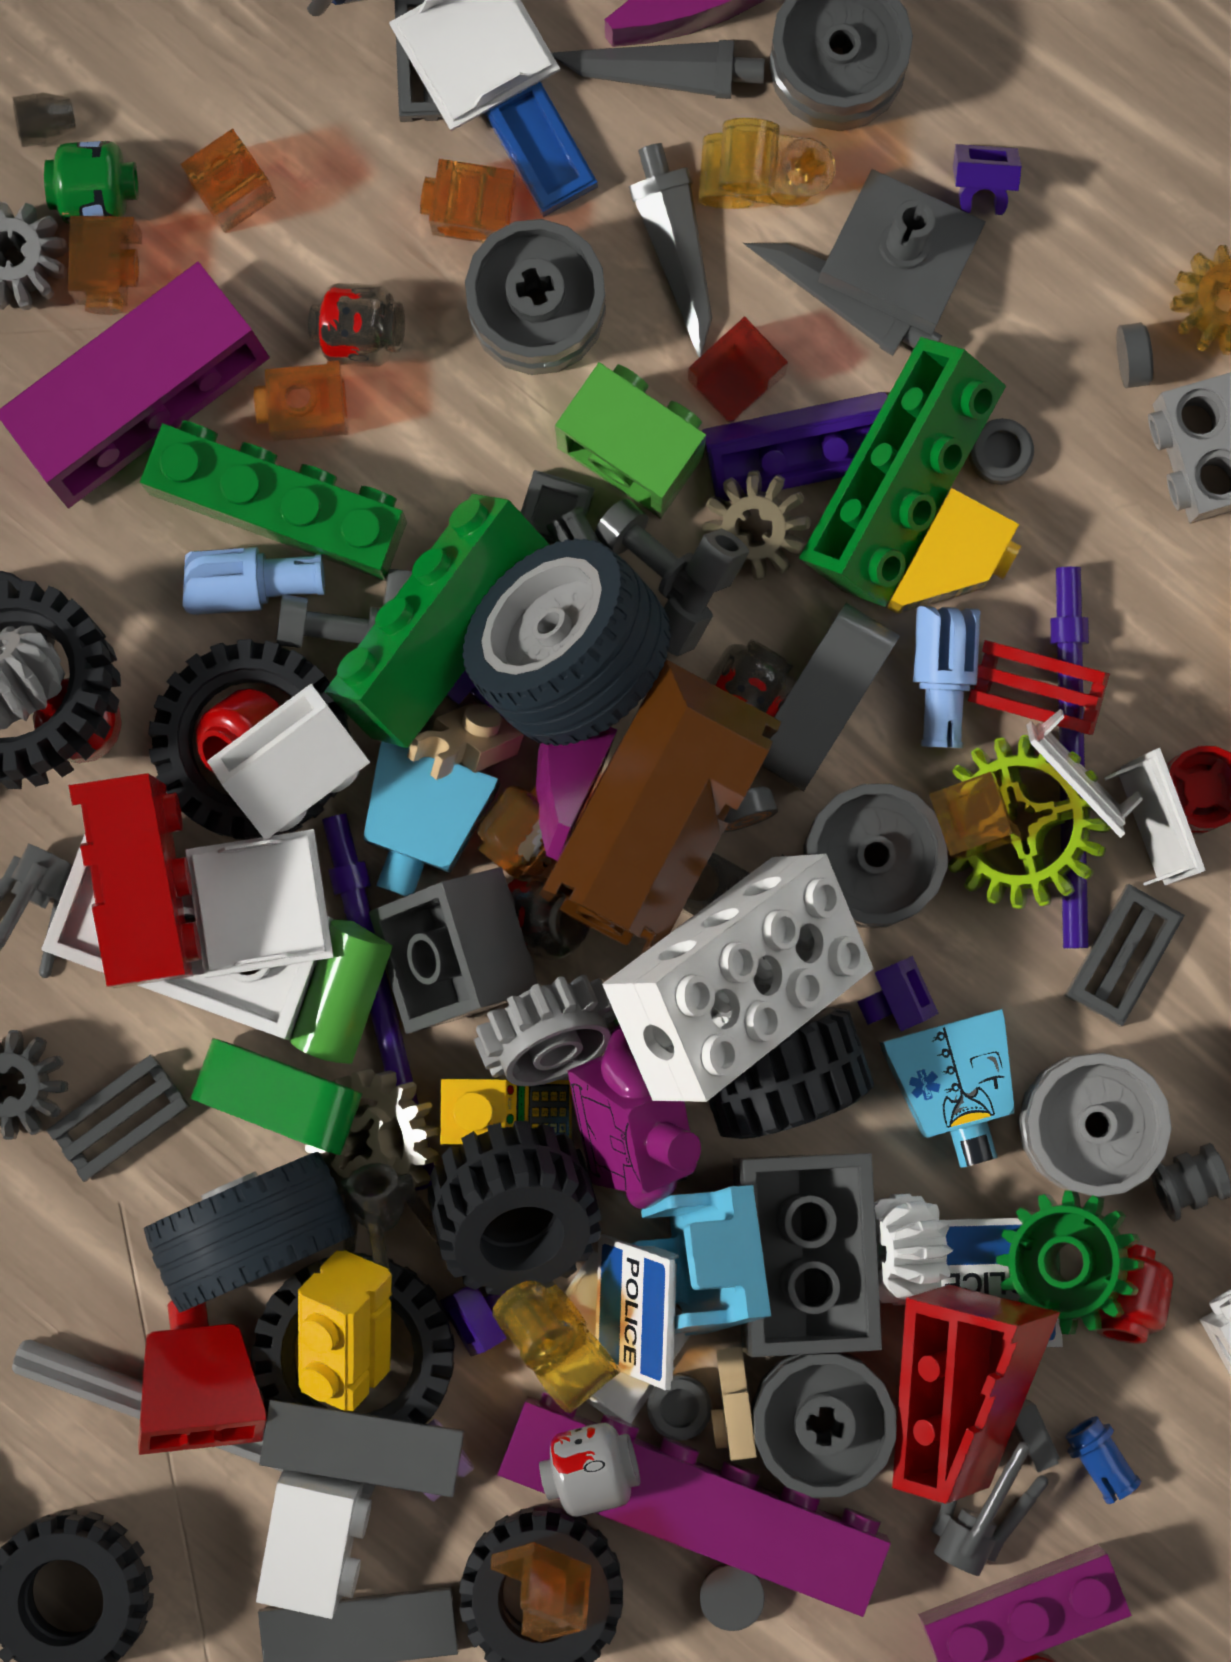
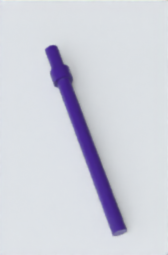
M1081 567L1056 568L1057 617L1050 619L1051 645H1057L1058 660L1083 666V645L1089 644L1088 617H1082ZM1058 673V686L1084 693L1082 679ZM1058 700V711L1061 709L1063 714L1083 719V706ZM1059 727V742L1069 752L1077 753L1081 757L1080 764L1085 768L1084 733ZM1060 785V801L1069 799L1066 791ZM1074 818L1065 820V823L1060 824L1061 854L1070 841ZM1084 851L1080 861L1087 865V852ZM1071 869L1066 876L1073 884L1075 892L1070 896L1062 894L1063 949L1088 948L1087 879L1078 876Z
M347 813L324 818L322 822L334 866L333 869L328 870L334 895L341 894L347 920L354 921L375 934L369 915L371 909L365 889L370 887L371 883L365 861H358ZM385 969L370 1014L384 1071L391 1070L396 1072L397 1087L398 1085L414 1081ZM415 1093L412 1099L416 1105L419 1104L417 1093ZM434 1162L423 1165V1168L429 1175H431L435 1166ZM431 1181L429 1184L414 1188V1191L427 1189L432 1185Z

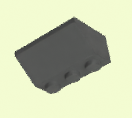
M872 1153L732 1158L734 1186L753 1185L771 1310L770 1317L741 1324L742 1351L751 1357L882 1350Z

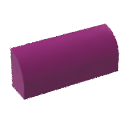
M198 261L1 407L0 420L45 482L69 509L151 448L155 443L162 423L178 428L183 420L187 421L269 360L270 356L250 326Z

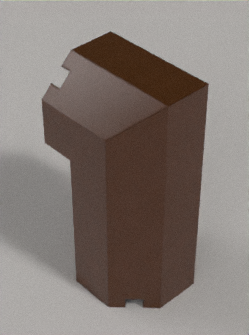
M666 659L662 670L659 672V677L654 681L652 688L647 691L539 895L550 901L557 892L565 897L560 907L561 911L614 941L627 946L634 935L638 938H644L647 941L641 952H646L670 934L719 839L729 824L724 819L730 808L737 810L745 798L772 746L773 741L770 738L778 732L781 721Z

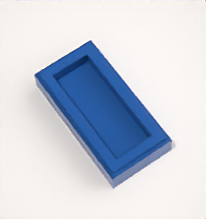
M541 82L484 113L543 217L598 188L595 176Z

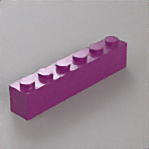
M547 1391L542 1392L540 1400L527 1396L497 1475L545 1494L539 1462L550 1459V1444L553 1437L561 1432L598 1423L576 1415L579 1404ZM603 1414L600 1423H607L613 1426L619 1435L629 1434L638 1464L640 1485L631 1487L630 1500L626 1505L596 1514L864 1617L891 1545L887 1535L878 1532L881 1521L849 1508L844 1509L842 1517L817 1508L821 1499L819 1497H810L787 1488L785 1485L781 1494L757 1485L760 1475L750 1469L724 1461L721 1470H717L697 1462L700 1451L688 1445L663 1438L661 1446L658 1447L637 1439L636 1436L639 1431L637 1426Z

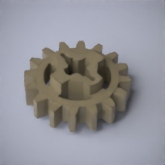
M373 1069L353 1072L351 1076L334 1079L333 1082L363 1093L362 1098L378 1101L375 1107H371L368 1104L358 1106L341 1155L309 1145H305L306 1152L314 1153L318 1151L330 1169L331 1177L335 1180L338 1194L342 1195L349 1192L348 1201L350 1208L357 1209L370 1205L373 1211H379L392 1207L394 1203L399 1204L415 1197L413 1188L429 1184L431 1181L430 1175L423 1168V1165L439 1161L440 1153L428 1147V1139L440 1134V1127L426 1125L424 1117L433 1108L431 1102L416 1105L412 1099L416 1093L417 1085L414 1082H409L396 1087V1072L391 1070L375 1074ZM370 1172H373L377 1176L387 1174L390 1178L386 1181H377L367 1176Z

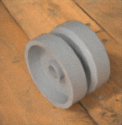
M1106 1053L1064 1057L1042 1070L1025 1092L1018 1118L1022 1148L1036 1171L1059 1188L1095 1197L1125 1193L1149 1179L1165 1157L1172 1130L1168 1101L1153 1076L1129 1059ZM1093 1112L1099 1118H1106L1105 1132H1095V1137L1091 1136L1085 1128V1121Z

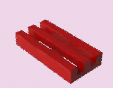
M984 640L981 651L984 653L981 665L978 664L977 685L970 691L969 702L1041 722H1046L1056 713L1052 710L990 694L992 682L1000 683L1086 707L1083 719L1064 714V718L1056 726L1088 735L1094 734L1110 673ZM1001 657L1093 682L1090 693L1085 694L996 669L998 659Z

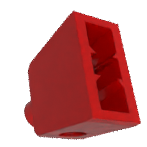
M170 1301L167 1305L170 1330L154 1331L146 1335L138 1438L139 1455L262 1442L266 1424L265 1408L238 1325L223 1324L209 1326L206 1302L179 1313L173 1301Z

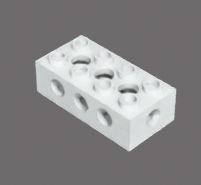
M85 834L81 844L87 843ZM79 848L41 950L104 973L92 912V904H95L91 870L90 866L83 865L81 849ZM192 896L182 897L185 920L195 918ZM328 916V923L330 925V922L335 919ZM201 958L200 961L191 962L193 977L147 983L138 986L277 1037L290 1040L317 960L260 969L251 975H244L240 972L204 978Z
M827 854L781 856L770 858L602 985L652 1100L707 1102L874 968Z

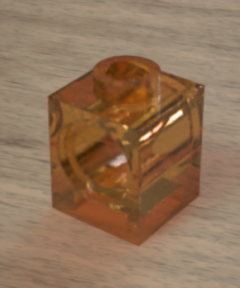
M233 128L180 164L190 185L224 233L276 199L269 179Z
M439 159L436 178L425 177L420 202V214L429 216L432 235L484 243L490 234L509 225L516 190L515 172L511 169Z

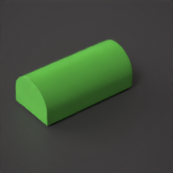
M336 919L332 920L329 925L334 958L317 960L290 1042L300 1051L313 1057L335 1063L352 1064L393 945L354 921Z

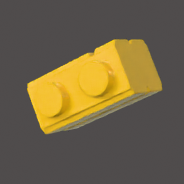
M336 1250L321 1265L320 1273H314L298 1289L299 1388L302 1393L340 1410L354 1411L369 1395V1387L375 1388L389 1373L391 1354V1301L389 1297L391 1296L392 1274L388 1268L346 1250Z

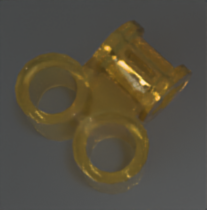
M757 118L729 119L724 121L722 133L708 134L702 139L698 201L709 207L723 209L749 208L755 202L785 208L797 207L808 201L811 196L826 190L833 182L836 172L835 159L830 149L821 141L813 138L780 134V126L772 121ZM793 163L795 164V170H792L791 164ZM802 176H805L804 183H802Z
M535 1280L522 1282L507 1290L493 1307L492 1315L495 1321L520 1350V1357L525 1365L534 1371L545 1390L566 1413L570 1414L620 1373L613 1358L588 1330V1324L580 1311L556 1283H554V1286L545 1288L540 1282Z

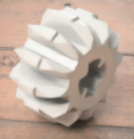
M893 1194L889 1198L878 1199L874 1202L879 1299L882 1303L906 1305L907 1297L940 1288L941 1280L950 1277V1269L946 1262L947 1255L953 1252V1249L947 1245L946 1241L949 1224L939 1222L940 1212L937 1204L925 1203L922 1196Z

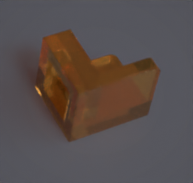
M992 772L929 794L948 851L952 857L963 860L1022 838L1018 826L1011 823L995 774Z
M536 1542L491 1555V1570L522 1582L520 1607L523 1610L522 1635L542 1642L586 1630L591 1565Z

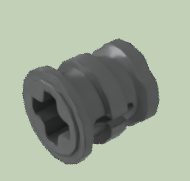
M1211 1143L1200 1146L1199 1154L1193 1157L1188 1152L1173 1157V1164L1164 1166L1160 1162L1151 1175L1159 1201L1173 1222L1181 1219L1182 1208L1188 1205L1193 1210L1207 1206L1208 1198L1217 1196L1220 1200L1231 1197L1228 1173L1221 1156Z

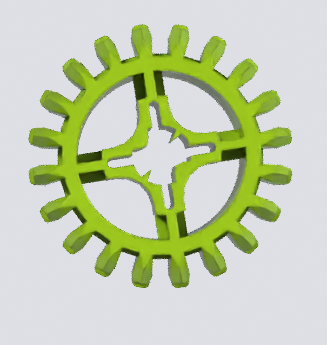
M1022 735L1020 737L1018 755L1012 754L1011 746L1005 738H998L994 744L997 760L991 761L987 753L980 748H976L971 752L973 761L980 768L978 772L972 774L968 769L960 765L955 766L952 771L957 779L966 783L961 793L947 787H943L940 796L942 798L957 803L955 813L944 811L936 813L942 825H955L956 833L946 835L948 850L960 847L962 851L961 854L951 859L948 863V868L953 873L964 871L970 866L974 868L964 884L965 888L971 892L981 888L987 879L991 881L987 891V901L990 903L998 904L1008 887L1011 888L1010 900L1013 908H1025L1028 889H1033L1035 900L1039 906H1048L1051 904L1049 884L1054 882L1058 891L1064 896H1070L1075 892L1073 884L1066 876L1071 869L1084 879L1091 878L1094 873L1090 866L1081 862L1080 858L1084 851L1097 857H1103L1106 848L1098 843L1089 841L1090 831L1103 833L1110 831L1111 827L1101 818L1091 819L1090 810L1094 809L1041 754L1034 756L1035 747L1030 743L1029 735ZM1073 751L1068 753L1075 763L1080 764L1081 757ZM1019 770H1036L1051 775L1064 788L1069 799L1060 802H1034L1028 793L1027 786L1022 783ZM1089 770L1085 772L1086 776L1092 781L1096 782L1098 780V776L1094 771ZM1000 777L1002 786H1000L1002 802L999 810L994 816L980 821V824L973 825L975 808L981 795L991 783ZM1018 802L1025 805L1024 811L1031 814L1036 812L1045 816L1038 818V822L1028 826V842L1020 839L1021 833L1013 830L1010 833L1007 830L998 829L1008 826V822L1017 819L1016 808L1019 807ZM1074 818L1072 835L1066 849L1054 863L1045 868L1043 858L1046 856L1043 842L1046 834L1051 828L1065 823V820ZM1008 840L1014 845L1019 859L1023 860L1027 875H1009L998 870L983 856L978 844L989 841L994 843Z

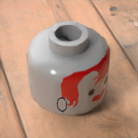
M598 1423L556 1434L550 1444V1459L539 1462L542 1485L547 1499L560 1498L564 1510L575 1517L622 1507L630 1500L631 1487L640 1485L638 1464L629 1434L619 1435L617 1430L607 1423Z

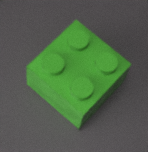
M598 362L555 424L557 448L644 508L662 518L704 457L706 434L698 429L702 421L689 409L671 400L665 407L647 395L645 392L649 385L628 368L617 364L612 371Z

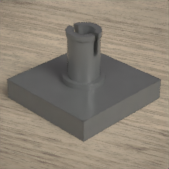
M871 169L820 273L818 282L932 335L986 221Z

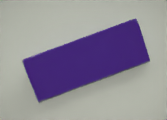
M877 392L703 429L702 432L706 434L705 452L715 497L731 501L723 487V482L731 477L740 484L745 494H747V475L753 470L760 472L762 491L767 492L770 482L776 475L785 478L782 490L844 477L886 401L887 394L885 392Z

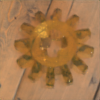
M1220 245L1214 252L1213 262L1206 255L1199 252L1190 261L1193 273L1188 271L1179 272L1174 280V284L1184 294L1173 297L1170 302V309L1177 313L1190 314L1179 324L1178 331L1181 335H1185L1198 328L1202 332L1197 341V348L1199 350L1206 351L1214 338H1218L1222 354L1231 355V308L1226 312L1215 305L1220 299L1218 294L1223 289L1231 292V252L1228 246Z

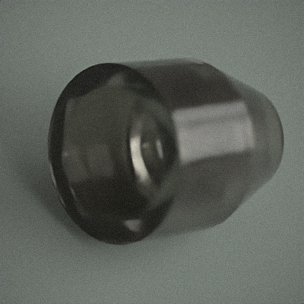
M45 92L12 97L21 148L53 143L76 129L73 106L69 97Z

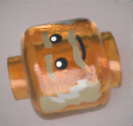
M518 785L506 787L477 824V834L483 841L478 850L496 865L502 867L514 879L518 880L523 873L531 877L540 876L554 859L546 856L539 825V802L536 794V785L531 792Z

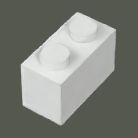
M312 684L305 687L207 761L222 786L265 840L276 832H283L293 828L304 818L308 808L327 794L336 793L348 787L357 778L359 770L370 763Z
M283 1470L275 1491L256 1599L257 1603L332 1619L342 1596L353 1597L361 1564L360 1559L350 1557L354 1537L364 1538L372 1500L361 1498L364 1483Z

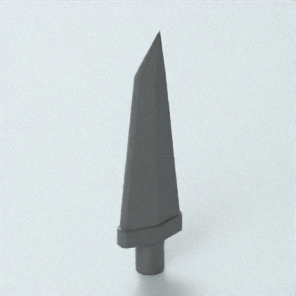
M735 40L552 53L554 59L582 77L704 94L720 99H731L732 82L764 84L765 58L734 57Z
M656 143L638 150L646 180L630 185L629 190L632 201L636 203L699 360H701L712 321V312L691 188L693 182L689 168L669 170L662 143Z
M743 243L794 283L877 343L880 349L892 356L903 342L915 348L920 337L940 342L942 335L935 331L930 335L819 283L820 273L826 263L823 259L787 243Z

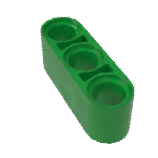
M212 1038L191 1099L306 1145L341 1155L363 1093L251 1050Z

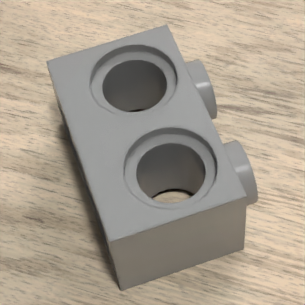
M1230 372L1162 392L1153 403L1155 412L1148 414V423L1154 444L1158 450H1167L1173 473L1167 474V485L1171 500L1177 511L1185 509L1189 524L1231 512ZM1187 406L1203 408L1211 418V431L1205 434H1197L1187 429L1182 421V409ZM1213 465L1222 468L1230 479L1229 492L1222 495L1209 492L1201 482L1200 473L1202 467Z

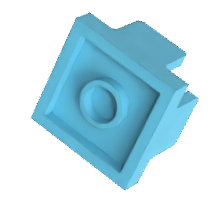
M753 1185L731 1186L708 1193L669 1195L651 1208L641 1209L642 1218L669 1217L671 1238L641 1240L631 1244L636 1246H655L679 1255V1258L675 1259V1264H677L675 1304L681 1307L682 1314L675 1316L674 1334L685 1333V1336L708 1334L771 1316Z

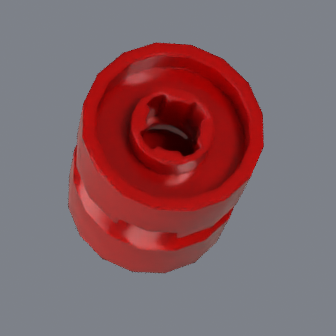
M1197 746L1179 754L1166 764L1192 834L1201 835L1231 822V752L1217 746Z

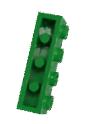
M920 337L799 559L841 591L886 607L1004 392L1006 385L965 349Z
M183 420L180 429L162 423L140 480V484L149 495L313 555L322 554V557L326 560L386 581L387 572L392 565L407 525L403 510L394 507L397 501L395 497L368 486H361L358 494L335 486L337 480L335 475L311 465L301 464L299 472L275 464L278 457L275 453L250 443L242 442L239 451L216 443L218 433L193 422Z
M471 494L468 500L462 502L452 512L449 518V525L432 548L424 552L416 560L412 568V575L397 595L378 611L375 617V624L359 646L342 659L337 669V675L324 692L371 739L408 748L466 669L464 666L465 660L463 659L464 637L467 634V627L471 622L470 619L475 614V609L480 605L482 598L507 570L515 566L514 564L522 561L527 555L533 554L534 551L544 548L549 543L510 500Z

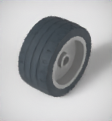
M574 538V540L558 541L555 544H549L542 549H538L507 570L497 580L496 584L489 589V592L482 598L480 605L475 609L476 612L470 619L471 622L467 627V634L464 637L465 644H463L465 670L480 694L514 728L533 741L535 740L540 744L544 743L549 746L550 744L554 746L562 744L564 746L570 743H578L581 740H588L590 737H595L600 732L608 730L610 726L615 725L621 718L627 716L638 705V702L646 696L647 691L652 688L654 681L659 677V672L662 670L664 661L668 656L667 650H669V640H671V634L669 633L671 627L666 611L654 592L627 562L600 542L584 538L583 540Z
M318 1151L259 1176L255 1171L201 1195L202 1201L143 1228L149 1251L151 1250L154 1263L157 1269L159 1268L165 1287L167 1286L168 1295L179 1313L354 1236L349 1213L344 1208L346 1207L341 1195L338 1194V1187L334 1178L329 1173L330 1169Z

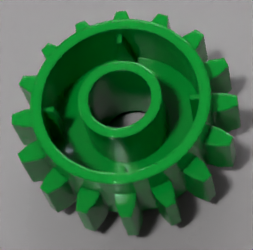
M1065 1190L1062 1197V1205L1058 1206L1051 1195L1038 1196L1040 1211L1035 1213L1027 1208H1019L1016 1214L1022 1225L1017 1231L1003 1230L1001 1236L1011 1245L1009 1254L996 1256V1263L1007 1266L1010 1277L1004 1280L1000 1286L1003 1291L1016 1290L1021 1297L1017 1302L1060 1312L1058 1319L1062 1334H1075L1078 1327V1319L1080 1318L1089 1331L1102 1329L1099 1313L1104 1311L1114 1318L1121 1317L1124 1311L1116 1298L1119 1294L1137 1295L1139 1291L1133 1283L1126 1280L1128 1271H1137L1144 1268L1143 1261L1128 1258L1127 1253L1128 1248L1133 1247L1140 1241L1138 1234L1119 1233L1118 1228L1126 1217L1122 1211H1114L1105 1217L1101 1215L1104 1208V1198L1092 1195L1084 1207H1081L1078 1192ZM1067 1244L1076 1246L1083 1257L1082 1271L1071 1281L1065 1280L1056 1268L1057 1254Z

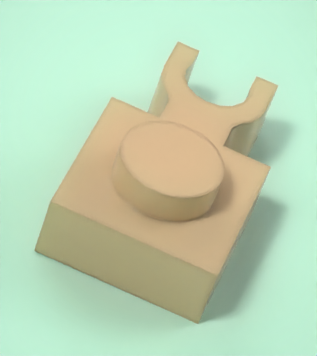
M477 700L437 717L432 731L420 733L415 737L410 745L407 757L413 762L423 757L435 758L430 775L436 780L451 774L454 765L463 763L476 773L517 755L524 734L504 720L496 710Z
M742 1346L717 1349L716 1355L723 1409L711 1410L716 1449L728 1448L730 1461L755 1458L756 1449Z

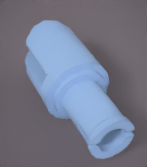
M258 547L190 551L185 555L182 606L187 613L194 615L259 611L263 609V604H268L269 597L282 596V594L290 596L307 594L325 595L322 554L266 559L264 553H259Z
M919 606L917 608L913 682L919 683V689H926L924 731L921 746L963 748L961 738L964 691H970L971 685H977L981 614L979 609L966 608L960 611L954 607H942L938 610L932 606Z

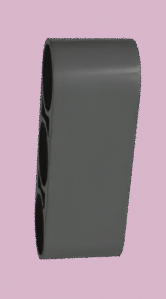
M845 603L774 718L781 721L778 732L770 738L773 743L761 766L804 792L900 638V635L850 604Z

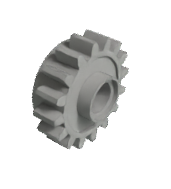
M581 975L567 984L564 976L558 977L552 985L541 986L535 984L531 986L530 990L521 995L507 998L509 1006L505 1009L491 1010L487 1014L490 1022L477 1026L476 1031L479 1037L474 1039L486 1070L489 1069L494 1078L505 1074L509 1082L518 1086H536L567 1077L568 1070L598 1058L606 1050L611 1037L610 1032L616 1027L614 1020L617 1019L603 988L602 980L598 978L589 982L586 975Z

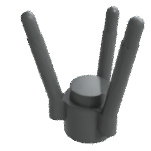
M29 843L21 858L14 855L4 876L0 879V902L10 890L11 893L16 895L0 923V951L5 946L29 902L46 909L50 899L54 900L48 925L49 930L71 872L72 864ZM42 951L39 975L42 978H48L52 973L56 955Z
M1020 1442L1016 1447L980 1514L962 1508L958 1517H955L954 1512L957 1500L948 1504L941 1503L940 1511L931 1528L932 1532L941 1537L934 1550V1553L939 1558L975 1576H980L987 1560L996 1561L1004 1542L1048 1485V1478L1046 1476H1038L1000 1525L997 1527L992 1522L1030 1451V1446L1027 1442Z

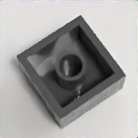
M502 867L443 881L369 911L375 935L393 945L386 964V970L406 1034L466 1018L508 1003L507 998L519 996L530 990L531 986L538 984L534 972L533 959L527 950L515 911L514 898L508 888Z

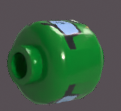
M94 141L61 144L56 150L54 159L45 160L44 188L48 209L58 210L61 219L65 223L72 225L119 222L125 215L127 200H138L139 183L136 163L124 162L121 149L114 142Z

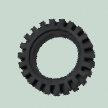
M9 580L0 581V632L6 627L13 626L17 629L21 626L32 625L37 632L61 643L68 658L70 676L63 701L47 722L26 734L17 737L0 738V782L7 789H22V779L25 778L35 787L48 784L46 772L54 769L61 777L74 771L68 759L78 752L86 761L96 751L87 741L93 733L105 739L111 726L103 718L104 713L107 711L117 714L120 701L111 691V687H121L120 672L111 663L117 661V657L113 647L106 641V635L72 598L68 600L60 590L48 586L45 592L37 582L22 580L21 590H17Z
M252 639L237 640V644L226 646L222 642L210 646V652L202 656L196 653L185 662L188 666L179 674L174 671L166 681L169 687L163 696L158 695L154 708L157 712L154 722L150 721L148 735L152 737V749H149L151 763L155 765L158 773L156 778L166 784L167 794L177 793L181 812L211 832L221 836L233 837L236 840L260 838L262 835L231 796L220 793L206 781L194 759L192 738L195 723L203 707L216 694L228 687L242 683H264L281 689L291 697L312 684L350 736L351 732L348 729L347 714L324 692L329 686L330 681L316 665L314 666L303 655L293 649L291 651L287 650L278 643L266 640L265 644L254 643ZM337 792L327 794L308 808L304 818L293 828L283 832H276L274 835L287 831L292 833L302 828L304 822L311 817L316 818L325 810L323 806L330 797L334 798Z
M353 1253L389 1269V1272L392 1274L391 1296L389 1297L391 1308L403 1319L411 1335L414 1350L413 1368L406 1387L396 1399L385 1407L366 1414L426 1424L442 1403L453 1374L455 1342L454 1334L451 1333L449 1326L450 1319L436 1298L437 1294L429 1284L426 1285L417 1277L416 1272L407 1266L402 1267L394 1263L393 1259L387 1257L366 1255V1253ZM329 1257L311 1263L288 1278L273 1293L265 1305L267 1307L262 1317L258 1319L254 1331L257 1334L255 1345L252 1346L251 1361L255 1362L256 1373L254 1376L258 1389L260 1388L264 1397L263 1405L267 1412L271 1399L326 1407L309 1395L301 1392L294 1354L296 1337L298 1335V1289L314 1273H320L321 1265Z

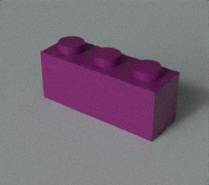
M1098 1544L918 1614L937 1662H1016L1132 1616L1109 1556Z

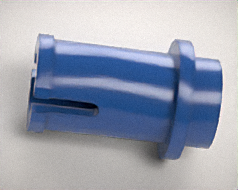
M1095 1416L1081 1422L1067 1433L1065 1438L1070 1444L1067 1452L1071 1458L1080 1459L1102 1493L1104 1501L1107 1504H1112L1117 1500L1115 1494L1121 1500L1135 1491L1142 1481L1134 1474L1112 1440L1111 1436L1114 1432L1110 1424H1102L1100 1419Z

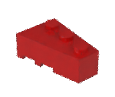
M149 773L68 785L72 806L81 804L87 843H82L80 849L83 865L90 866L95 898V904H92V912L107 987L121 988L193 977L191 962L201 960V945L196 922H185L182 897L192 896V884L186 857L176 858L173 832L183 830L182 814L177 793L167 794L166 784Z
M946 1285L906 1298L892 1481L893 1489L948 1504L990 1488L1060 1312L954 1285Z

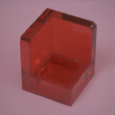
M744 316L689 367L688 381L727 422L733 423L786 375L788 361Z

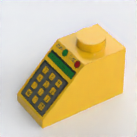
M951 488L887 609L900 614L917 609L919 606H927L981 590L988 583L992 574L1004 579L1021 548V545L1011 541L1019 524Z
M441 1079L440 1144H463L461 1138L473 1131L480 1135L488 1132L487 1126L501 1122L502 1128L512 1127L514 1121H529L530 1128L534 1129L542 1123L554 1127L556 1136L565 1133L572 1139V1091L569 1080H556L536 1086H518L508 1080Z

